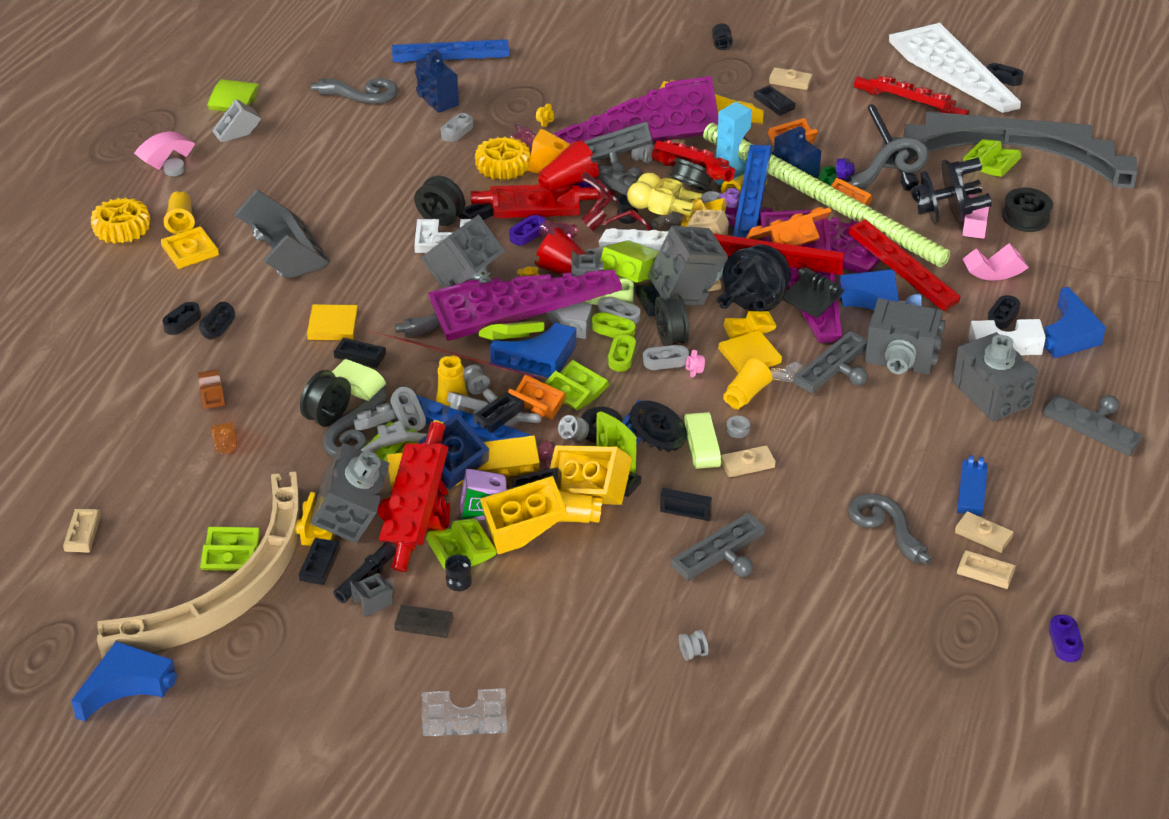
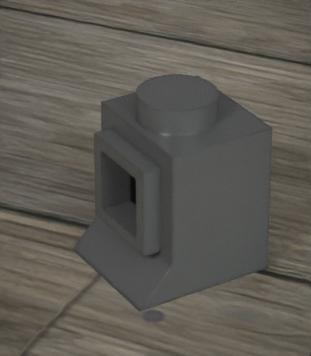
M572 251V276H583L590 271H603V262H599V255H578Z
M377 573L359 582L350 581L352 601L355 604L361 601L362 613L365 617L393 604L392 592H394V587L389 578L383 579Z

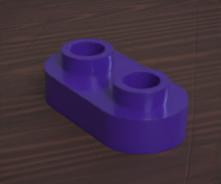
M849 158L837 159V178L850 180L849 176L855 173L854 162L851 163Z
M538 215L527 217L510 228V241L518 246L529 243L546 231V219Z
M1068 615L1054 616L1050 621L1049 634L1056 656L1065 662L1078 661L1082 656L1084 645L1077 622Z

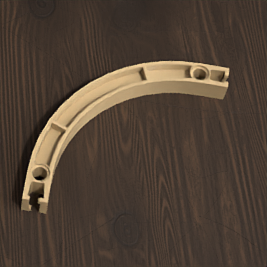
M289 472L291 486L280 488L279 484L281 474H271L273 506L269 526L256 551L236 573L209 592L176 607L152 614L97 621L99 631L97 642L101 659L104 658L115 642L147 652L161 651L188 643L227 625L254 606L284 573L298 542L299 534H297L296 525L298 519H301L296 472Z

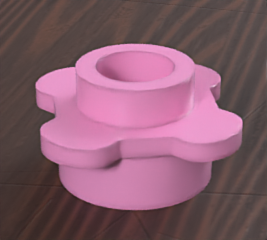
M692 350L691 356H688L686 359V369L690 370V377L694 378L696 373L701 374L705 367V358L703 355H697V350Z

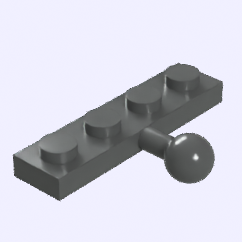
M644 122L583 142L592 151L593 155L590 156L592 160H601L609 157L612 170L624 173L625 167L619 162L617 154L652 144L653 140L649 124Z
M592 160L593 163L597 161L599 175L594 179H600L608 187L626 196L629 187L636 183L643 174L642 170L638 167H632L623 173L612 170L610 166L600 164L598 160Z
M849 331L794 376V384L813 394L839 371L849 376V380L853 385L861 386L865 384L868 379L866 370L861 367L852 368L848 364L866 350L867 339Z
M1057 394L1044 408V416L1129 457L1142 442L1143 435L1106 418L1108 414H1114L1119 409V401L1112 395H1107L1101 399L1100 409L1097 413Z
M747 513L672 558L671 567L689 581L723 559H726L733 565V571L737 576L747 577L753 571V563L749 558L739 557L735 552L763 536L766 526L750 513Z

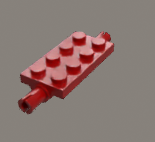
M879 75L878 78H871V80L857 76L854 81L855 89L869 92L870 95H878L886 91L935 106L940 113L969 115L970 112L969 110L956 107L957 100L951 99L952 95L942 92L932 93L933 89L927 87L914 88L915 84L907 81L896 82V78L885 75L884 77Z
M668 139L666 142L657 140L654 146L655 149L651 154L653 160L659 161L665 166H674L676 164L674 162L675 158L706 168L707 175L714 180L722 179L729 182L735 175L736 169L729 166V161L720 157H713L714 153L705 149L700 150L679 142L677 144Z
M540 184L490 186L489 191H470L471 204L490 203L493 208L494 218L501 219L527 218L533 215L542 217L580 215V200L599 199L595 187L580 188V186H575V184L550 191L546 188L543 189Z
M430 422L427 439L423 444H405L382 525L379 541L389 542L397 547L391 569L398 572H407L412 551H415L416 545H423L449 448L441 444L446 425L439 422Z

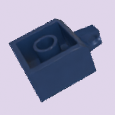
M435 50L427 53L426 57L416 60L415 75L417 77L416 91L418 96L423 98L438 113L458 106V76L443 63L441 53Z
M797 126L775 137L774 156L808 173L813 178H818L822 151L806 141L804 128Z
M458 413L443 423L446 425L441 444L449 448L440 480L445 483L449 490L464 479L466 469L477 470L489 461V448ZM427 435L423 437L418 444H423V442H426Z

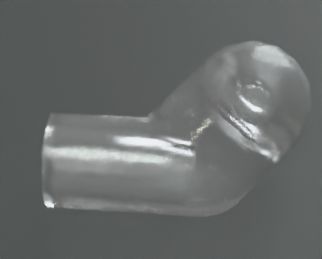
M673 211L669 215L657 216L651 220V225L654 229H658L664 224L677 225L682 222L684 216Z
M796 361L784 369L771 368L772 380L792 382L794 381V376L803 369V365Z

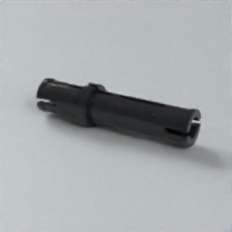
M385 542L373 555H368L364 559V563L333 591L335 598L341 603H346L352 596L350 581L359 582L380 573L383 570V566L395 556L396 548L391 543Z

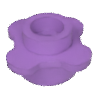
M729 188L725 193H721L719 198H725L727 207L735 208L739 206L741 193L735 188Z

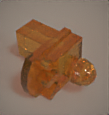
M233 422L211 426L216 452L228 454L238 447Z

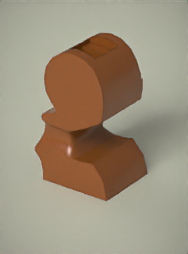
M216 369L199 372L198 378L203 409L224 406L225 402L219 371Z

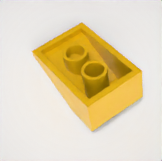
M555 446L550 469L558 467L562 472V491L591 495L592 498H602V504L622 505L632 457L618 447Z
M553 476L480 499L484 518L498 555L525 546L568 515Z

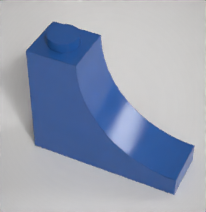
M894 269L840 275V284L838 286L844 290V293L839 298H842L843 307H862L874 311L878 298L886 299L888 302L890 300L899 302Z
M1069 287L1062 288L1057 307L1062 312L1063 317L1056 323L1046 326L1044 331L1046 337L1044 349L1053 358L1102 345L1106 329L1102 322Z
M554 323L545 333L529 340L517 342L493 340L490 345L491 363L549 378L555 371L561 372L575 349L576 328Z
M115 642L71 700L76 719L86 722L100 707L126 696L153 695L163 698L168 689L174 686L177 679L173 660Z

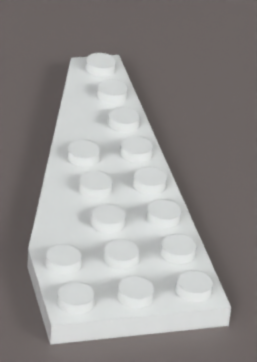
M941 23L889 35V42L907 61L1002 113L1020 109L1021 101Z

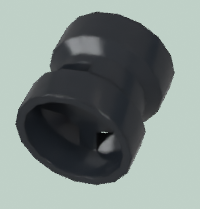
M723 23L716 25L712 29L715 47L719 50L729 49L733 44L730 27Z
M623 194L618 197L617 207L619 209L617 215L628 210H634L638 213V210L631 206L626 195ZM630 215L618 219L621 223L625 224L637 221V219Z
M464 555L450 556L445 562L446 584L453 591H464L472 584L471 561Z

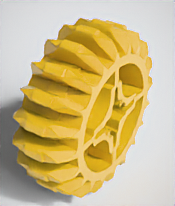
M497 136L496 139L489 138V141H483L481 145H478L475 154V165L479 173L484 174L485 177H491L492 180L499 179L501 181L502 179H507L509 181L510 178L517 179V176H523L524 172L528 171L530 151L526 143H522L520 139L515 140L514 137L506 138V136L499 138Z
M118 197L116 200L110 199L109 202H102L101 206H96V210L92 211L91 226L99 240H105L106 243L112 241L116 244L117 242H132V239H140V235H145L146 231L149 230L151 219L146 205H143L142 201H136L135 198L129 200L128 197L124 199Z

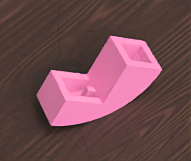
M173 131L162 132L146 140L135 151V154L146 163L160 170L173 150L187 157L195 143L181 133Z
M969 195L970 198L977 197L976 195ZM989 207L974 210L972 214L965 216L962 236L985 238Z
M1010 243L989 259L977 248L963 258L969 272L975 277L984 280L1007 279L1029 268L1022 255Z

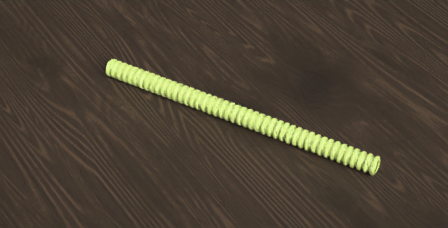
M710 123L704 130V139L709 140V142L717 145V124ZM742 139L738 157L747 162L749 147L754 144ZM771 154L768 173L771 176L780 179L788 185L790 184L791 187H795V189L800 190L802 193L811 196L830 208L832 207V209L848 216V218L853 219L855 222L866 219L894 243L903 246V248L914 252V254L925 258V260L936 264L938 267L944 266L949 260L950 250L944 249L943 246H939L935 242L933 243L930 239L927 240L926 237H922L919 233L916 234L915 231L907 227L905 228L904 225L896 221L894 222L893 219L885 215L883 216L882 213H878L874 209L872 210L869 206L861 204L856 199L850 198L845 193L834 189L826 183L824 184V182L819 181L817 178H813L808 173L791 164H787V162Z

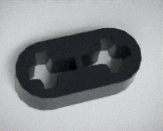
M991 63L987 66V69L1001 83L1010 86L1022 84L1024 75L1022 70L999 63Z
M186 302L167 314L162 320L165 333L177 335L196 323L201 318L199 305L195 302Z

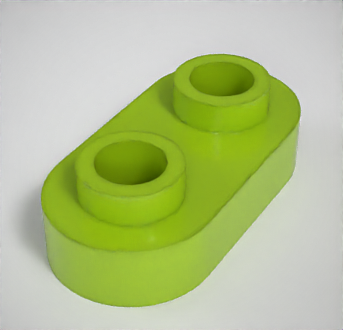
M606 312L597 313L592 317V329L596 333L612 338L622 334L635 336V323L629 319Z
M622 334L613 339L608 355V366L612 370L623 372L631 367L636 351V340L634 337Z

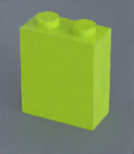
M626 240L605 246L600 262H603V270H614L618 276L638 283L650 279L648 273L651 271L650 269L659 251Z

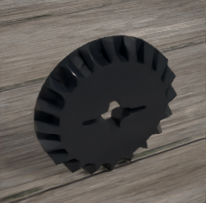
M645 400L637 402L630 410L628 420L632 424L630 429L636 431V437H641L643 443L647 442L651 448L655 446L659 451L664 449L669 453L671 450L677 451L686 442L687 430L683 421L667 406L655 401Z

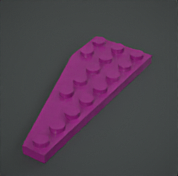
M614 270L590 271L583 276H572V273H563V277L551 278V274L515 277L512 281H500V278H495L488 283L470 280L429 292L428 296L446 340L450 341L479 333L481 329L490 325L512 323L621 291L622 284Z

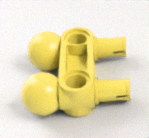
M654 173L642 174L638 181L629 187L627 192V198L631 206L636 209L648 207L649 211L660 215H669L674 211L691 217L693 213L692 208H694L695 203L690 202L698 197L702 198V193L686 190L682 182L671 178L661 179Z

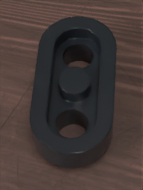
M1010 295L999 297L988 312L987 320H994L996 327L1000 330L1007 328L1019 313L1020 301Z
M219 302L213 306L199 323L201 334L209 340L219 337L235 319L234 308L227 302Z

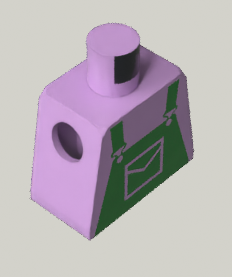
M473 469L465 470L460 498L461 520L485 519L480 499L509 490L506 487L504 475Z

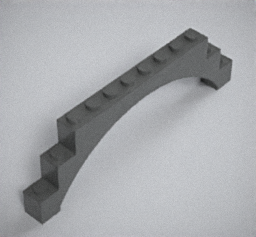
M926 112L924 125L905 124L903 137H912L922 141L927 146L929 153L954 146L978 144L982 139L1001 141V144L1038 149L1073 160L1103 176L1112 183V187L1134 189L1138 172L1137 158L1115 155L1114 141L1093 139L1092 125ZM892 137L893 140L898 139V138H902V137ZM884 140L882 143V148L886 145ZM913 149L898 150L899 152L903 150L909 151V157L905 159L906 163L918 157L917 152ZM892 156L888 158L883 168L898 169Z

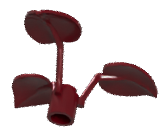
M587 172L581 175L580 180L593 185L599 195L595 205L582 218V221L592 232L601 224L606 226L608 223L627 215L640 221L649 231L653 230L648 222L634 210H628L605 220L604 218L607 215L602 209L612 199L617 203L618 197L600 179L597 178L595 180ZM605 197L606 200H605V201L602 203V205L599 207L600 203L602 202L603 198Z

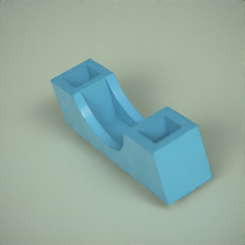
M734 102L719 111L716 158L720 157L729 161V166L736 169L734 178L745 173L747 162L738 157V151L743 137L751 128L752 110L738 102ZM719 179L715 180V182L722 186L724 180Z

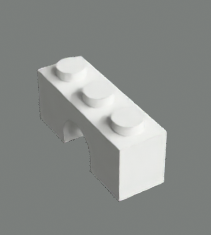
M1040 319L1017 320L1015 331L1012 332L1001 331L996 327L994 320L971 321L968 336L969 342L997 332L1000 335L1012 338L1013 348L1020 355H1042L1046 337Z

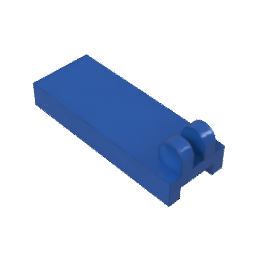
M969 455L968 460H963L957 513L965 514L970 512L977 516L983 515L988 463H984V457H979L978 462L974 461V456Z

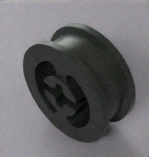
M674 159L676 165L673 172L668 174L669 177L706 192L712 191L710 186L713 179L707 175L706 168L683 159Z
M435 175L429 177L416 191L414 196L415 205L419 213L425 219H439V226L450 225L465 207V198L461 189L456 183L444 176Z
M1026 187L1016 188L1006 195V206L1003 208L1002 217L1014 229L1025 232L1040 231L1049 224L1053 202L1046 193L1040 190Z
M674 294L670 299L657 297L655 300V319L663 346H671L673 342L687 344L689 340V322L681 295Z
M329 370L317 372L308 381L300 399V412L302 416L308 420H315L322 427H329L343 415L348 406L351 396L349 381L340 376L336 377Z

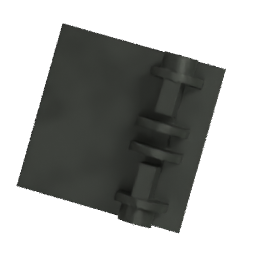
M802 267L798 272L801 278L785 292L782 300L818 318L844 293V290L838 286L837 282L827 279L826 276H822L820 273L815 275V272L808 267Z

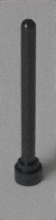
M870 104L868 111L885 144H888L893 139L876 106ZM896 151L891 155L894 162L899 151ZM899 169L902 175L900 183L905 191L912 190L914 186L919 185V180L915 174L904 173Z

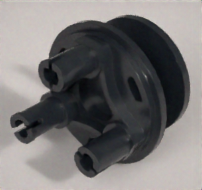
M979 157L953 163L943 160L941 164L945 187L943 189L934 191L927 171H922L921 185L914 186L911 190L913 200L918 203V214L929 213L934 224L940 221L937 204L939 200L948 199L957 223L963 222L965 216L972 214L974 210L992 206L989 193L973 198L967 197L982 193V186L976 187L981 184L979 179L963 184L962 177L964 174L982 170Z
M754 245L733 253L727 259L723 268L725 290L717 298V303L722 301V304L719 306L722 309H727L732 303H736L748 311L762 312L774 309L784 298L791 280L790 266L786 258L777 249L768 245Z

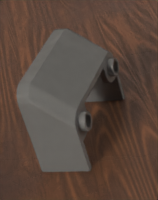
M256 189L234 213L235 217L251 226L254 231L252 234L257 240L269 243L273 250L263 261L276 269L277 273L283 278L301 276L323 269L329 264L330 259L304 221L260 190Z

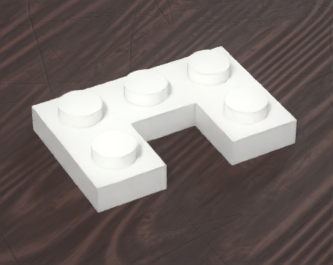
M417 219L415 253L429 252L454 232H439V219ZM460 219V228L472 219Z

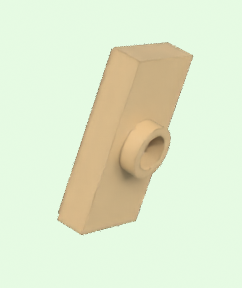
M775 67L769 77V84L808 90L812 81V74Z
M767 445L721 455V464L728 477L775 468L776 461Z
M74 510L63 544L65 552L91 551L101 519L100 510Z
M970 512L965 513L955 528V533L1000 553L1003 552L1013 537V531Z
M965 550L958 566L957 574L1008 589L1016 565Z

